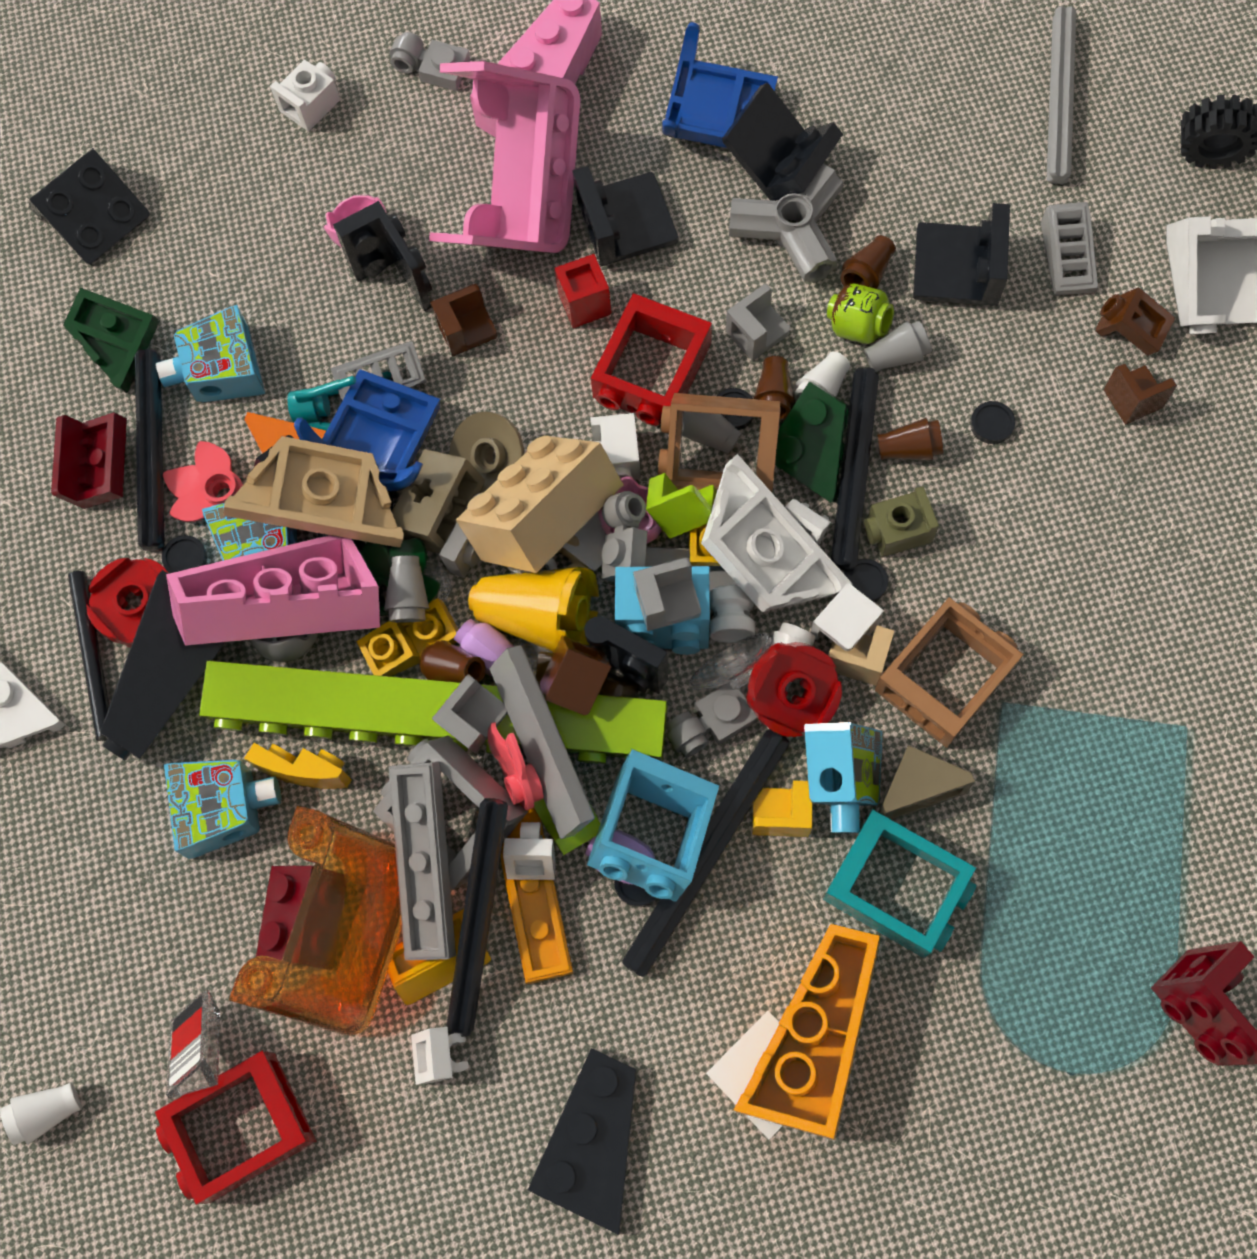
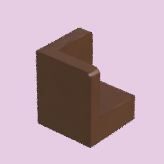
M472 284L430 302L436 323L452 357L497 338V331L485 308L478 284Z
M1122 364L1115 367L1103 390L1126 425L1162 409L1176 389L1177 384L1173 378L1157 384L1146 365L1130 372L1127 365Z
M562 635L539 686L546 701L579 714L588 715L608 675L611 664L603 651Z

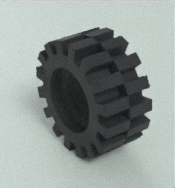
M1217 95V101L1211 102L1208 97L1202 99V106L1194 103L1189 107V112L1185 111L1182 115L1181 155L1182 157L1185 156V161L1189 164L1195 161V166L1200 168L1206 163L1209 164V169H1216L1217 164H1223L1224 168L1232 167V161L1241 164L1245 162V156L1252 158L1256 154L1257 104L1252 105L1251 99L1245 98L1240 102V95H1232L1230 100H1225V95Z

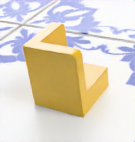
M793 780L791 789L763 788L753 803L752 835L809 837L812 830V802L809 798L808 781Z

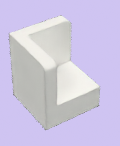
M847 583L813 621L810 633L816 636V640H819L825 634L843 650L848 652L853 649L865 634L870 636L876 629V626H879L884 610L850 583Z

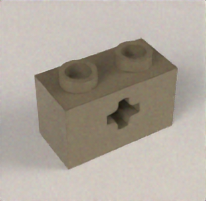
M424 449L418 459V462L423 464L418 477L410 486L403 489L391 512L397 527L401 526L403 530V540L420 538L427 551L440 554L457 523L456 519L467 509L469 501L476 494L480 493L485 479L466 458Z

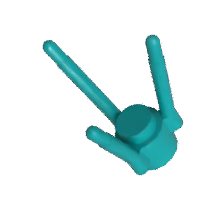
M382 372L383 378L391 379V372ZM350 376L314 388L290 391L287 402L292 422L295 423L297 418H303L310 427L327 431L330 423L322 422L323 417L330 415L328 397L339 394L338 390L344 387L354 385L356 378Z

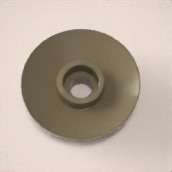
M485 411L470 415L458 426L451 440L449 455L466 458L485 479V483L480 493H484L498 480V475L504 468L514 464L524 455V446L520 433L508 418L499 413ZM494 450H495V453H496L495 462H494V460H493V452H494Z

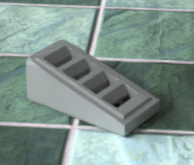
M1077 202L1049 205L1044 212L1040 224L1054 296L1096 292L1098 281L1092 222L1088 203ZM1060 239H1077V241L1060 243ZM1080 255L1078 259L1062 260L1061 258L1062 256ZM1083 270V276L1063 277V272Z
M412 341L330 368L335 381L347 378L346 373L353 370L356 376L359 369L362 370V367L370 365L374 375L383 377L378 362L387 360L394 382L409 388L426 383ZM403 354L411 377L406 380L402 379L395 360V356ZM350 386L338 390L342 401Z

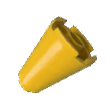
M582 567L544 570L537 573L525 572L482 577L477 585L472 586L468 597V605L477 621L488 623L498 630L554 652L562 635L589 646L585 638L584 628L591 618L598 615V611L590 610L591 596L599 597L596 575L591 569Z

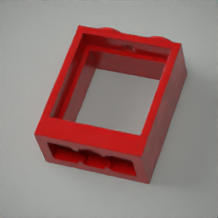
M633 293L590 378L593 398L608 409L619 410L620 408L634 413L638 419L646 424L653 426L661 424L663 406H671L674 393L688 394L711 346L712 323ZM633 331L686 350L665 396L611 376Z
M264 1050L155 1111L160 1123L156 1127L158 1140L168 1154L173 1153L180 1168V1171L176 1173L178 1185L184 1196L189 1200L193 1199L196 1205L212 1203L317 1142L276 1054ZM253 1077L282 1140L209 1182L180 1117Z

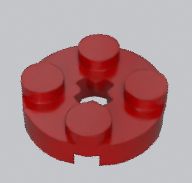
M128 557L117 559L103 567L93 578L89 587V591L92 594L89 599L90 607L87 605V614L91 623L109 640L124 644L131 648L156 577L162 570L169 574L161 564L148 558H143L144 560H130ZM133 593L135 596H139L143 593L139 607L124 610L128 605L125 599L128 594Z
M801 642L776 643L758 660L751 672L746 696L747 703L753 709L757 718L772 731L787 737L803 736L805 724L828 723L839 707L842 697V685L838 681L835 670L837 667L826 653L809 644ZM796 678H801L799 685L805 689L801 697L794 695L788 701L786 699L788 692L785 690L787 684L793 682Z

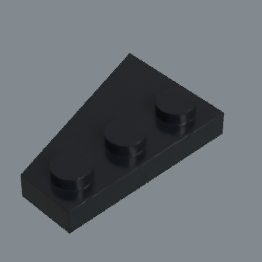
M591 1048L529 1185L528 1191L620 1235L637 1070Z

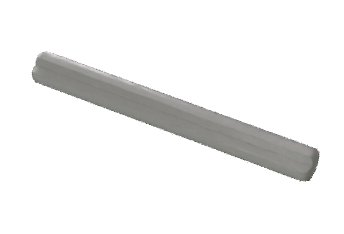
M1064 6L1057 7L1052 18L1047 180L1051 184L1058 183L1061 185L1069 181L1072 168L1076 10L1072 6L1066 8Z

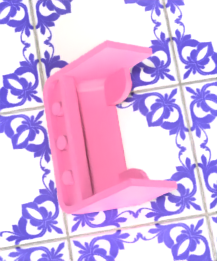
M486 61L440 63V73L473 79L472 98L476 110L484 117L497 119L491 205L476 204L467 211L464 218L463 235L430 232L429 241L535 252H560L567 245L570 236L574 188L572 170L575 169L580 113V94L576 85L569 79Z

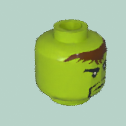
M855 283L846 285L839 294H834L827 307V318L831 320L832 329L836 336L862 344H872L879 337H885L890 330L894 317V306L889 303V298L883 290Z

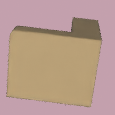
M877 625L873 637L865 634L853 649L848 652L835 642H832L828 656L837 668L835 670L837 674L876 686L884 668L894 630Z

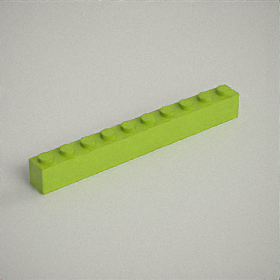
M207 661L199 716L213 720L214 728L242 731V724L244 723L259 725L260 733L287 735V727L304 729L305 737L332 739V731L350 733V741L362 743H377L378 736L395 737V745L415 747L424 739L434 740L448 735L465 752L468 751L465 745L432 720L433 716L460 683ZM481 685L503 702L497 686ZM598 695L588 715H582L546 701L567 752L577 753L579 762L606 764V756L621 757L626 760L632 749L663 761L668 710L667 701ZM507 714L497 726V730L505 740L508 734L514 733L519 748L523 749L511 719ZM487 739L483 745H487L486 753L492 754Z

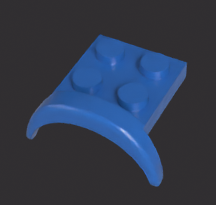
M690 22L685 31L665 119L662 121V133L672 138L727 148L722 142V137L761 85L768 83L774 91L776 90L778 76L697 61L696 55L700 27L697 23Z
M359 369L355 376L356 383L348 389L322 439L313 431L305 419H296L294 427L300 440L372 453L379 469V481L386 487L387 491H399L410 486L422 469L423 464L416 461L413 466L411 465L440 409V399Z

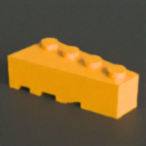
M830 924L801 979L793 999L781 1017L768 1047L756 1065L744 1093L741 1094L734 1111L836 1140L880 946V936Z

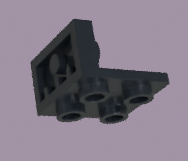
M765 83L754 93L722 137V142L770 201H777L787 194H798L805 191L843 136V133L834 122L818 128L810 126L804 130L772 87Z
M94 148L89 150L29 199V208L40 220L45 218L87 265H91L146 220L150 214L147 208Z
M589 166L572 170L575 198L600 267L678 243V234L653 172L603 186L601 180H593Z
M377 201L333 224L349 268L357 282L368 276L372 277L380 274L387 266L394 263L423 311L432 308L427 293L433 289L423 271L426 269L425 262L415 245L408 247L403 239L406 237V233L395 213L388 216L380 202Z
M993 203L988 219L981 220L979 226L918 223L916 229L913 298L924 301L998 306L1008 279L1010 204Z

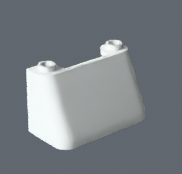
M1211 216L1191 217L1168 224L1166 226V244L1180 326H1189V335L1217 333V325L1257 323V218L1231 220L1215 218L1211 220Z

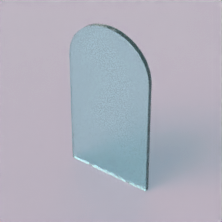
M1002 702L1000 705L980 955L981 987L988 1010L1004 1036L1023 1054L1046 1067L1066 1072L1071 1076L1076 1074H1097L1124 1067L1144 1055L1160 1038L1169 1022L1170 1017L1163 1011L1160 1004L1161 1000L1151 987L1178 960L1187 726Z

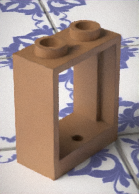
M674 393L671 406H663L661 433H669L668 450L660 449L658 475L665 473L678 490L689 485L695 486L697 490L714 485L718 490L723 472L680 469L684 411L760 417L756 475L772 492L780 401Z
M950 597L879 677L875 687V691L946 748L949 747L1007 678L1024 655L1017 650V644L1011 637L1001 631L994 632L980 621L979 614L972 607L962 602L956 603ZM943 627L997 668L958 716L904 674Z

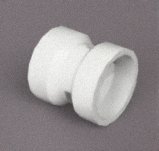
M738 585L720 586L710 591V608L714 611L715 616L710 621V638L715 641L736 643L751 640L755 637V621L749 617L754 603Z

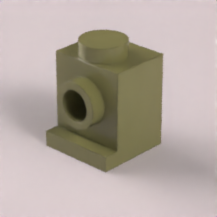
M924 486L915 488L912 493L871 504L868 518L864 519L867 538L871 545H878L882 557L932 543L939 527ZM904 516L906 522L898 523L894 519Z

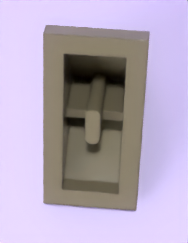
M908 745L878 813L891 820L898 819L967 794L975 780L971 772Z

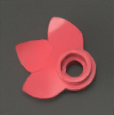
M199 441L196 446L195 465L178 467L163 472V478L169 491L178 498L170 510V515L184 522H196L204 519L202 509L225 503V500L230 495L234 496L243 486L241 479L232 472L231 458L226 451L215 444L205 441ZM224 488L230 489L225 496L217 498L220 490Z
M496 722L491 723L487 734L488 745L493 756L499 761L508 796L514 805L520 803L526 811L534 808V802L544 798L538 774L531 763L525 765L515 734H508L505 740L497 730Z

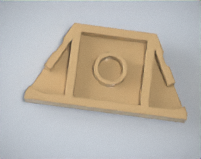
M281 436L269 450L265 461L258 463L247 475L245 484L234 496L230 495L224 504L223 516L400 548L404 536L401 526L397 527L390 506L392 502L387 489L379 481V469L372 453Z

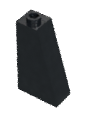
M164 570L156 577L99 732L107 738L102 746L124 761L131 754L138 759L142 757L205 671L207 661H212L225 643L185 646L173 618L166 577L168 573Z

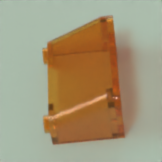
M297 805L288 831L287 840L289 848L298 857L314 862L315 865L283 958L279 960L268 956H258L246 962L237 975L229 1001L341 1035L354 1036L362 1033L373 1019L389 970L388 967L392 961L402 930L395 843L321 811Z

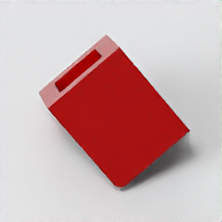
M595 254L554 268L558 294L572 328L604 318L612 313L609 286Z

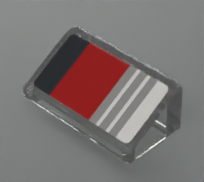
M209 990L200 993L170 1021L166 1087L168 1099L218 1085L220 1010Z

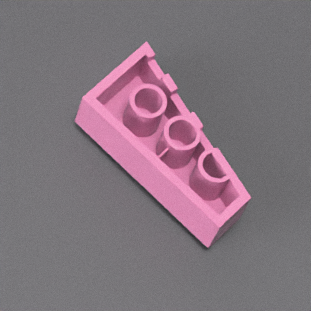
M553 0L498 64L569 79L576 84L579 76L583 75L602 36L600 2L596 0ZM471 93L470 99L476 126L496 137L497 119L482 116L474 106Z
M328 535L166 574L173 618L185 646L380 628L379 586L353 540L349 538Z

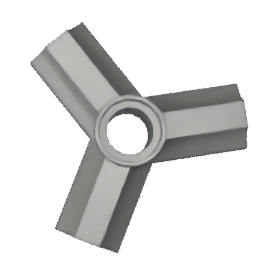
M823 163L804 192L787 194L778 201L732 198L729 237L775 240L781 247L786 248L804 282L811 281L815 283L820 281L836 269L838 261L816 222L841 192L843 181L837 176L834 169ZM788 220H795L798 223H791Z

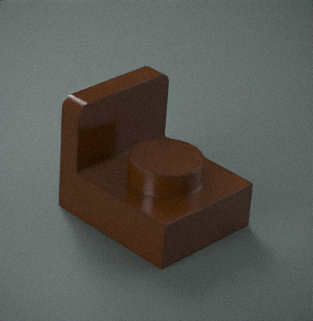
M1137 287L1121 295L1115 294L1106 301L1101 308L1100 315L1102 317L1095 332L1100 336H1105L1118 331L1148 356L1159 352L1175 317L1142 289Z

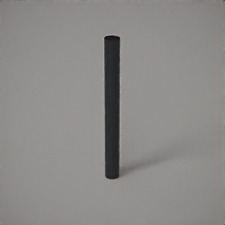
M73 571L68 574V581L95 736L97 741H106L107 738L99 732L109 708V700L96 628L91 623L87 614V605L90 607L86 572Z

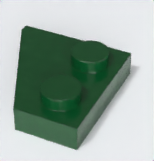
M80 288L63 326L83 346L84 351L94 363L110 378V382L120 391L127 393L135 377V354L138 350L148 349L160 320L152 314Z
M809 381L778 430L775 465L830 503H833L839 494L837 483L840 462L843 461L845 445L843 434L844 429L847 427L849 405L816 383Z

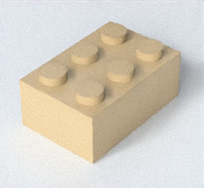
M541 436L528 445L527 452L518 461L504 468L499 473L498 480L484 493L471 499L468 503V508L456 521L481 561L537 573L605 505L606 500L614 495L623 486V483L600 442Z

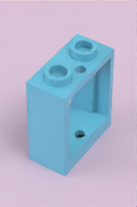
M632 749L618 771L587 865L600 870L609 879L624 880L645 889L653 897L670 899L676 902L692 882L719 785ZM627 793L688 818L674 867L612 842Z

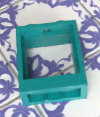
M872 809L823 900L925 958L932 952L933 948L942 952L955 928L947 923L955 907L962 910L965 909L977 887L975 883L970 881L976 867ZM880 836L887 838L955 877L925 934L918 932L850 892Z

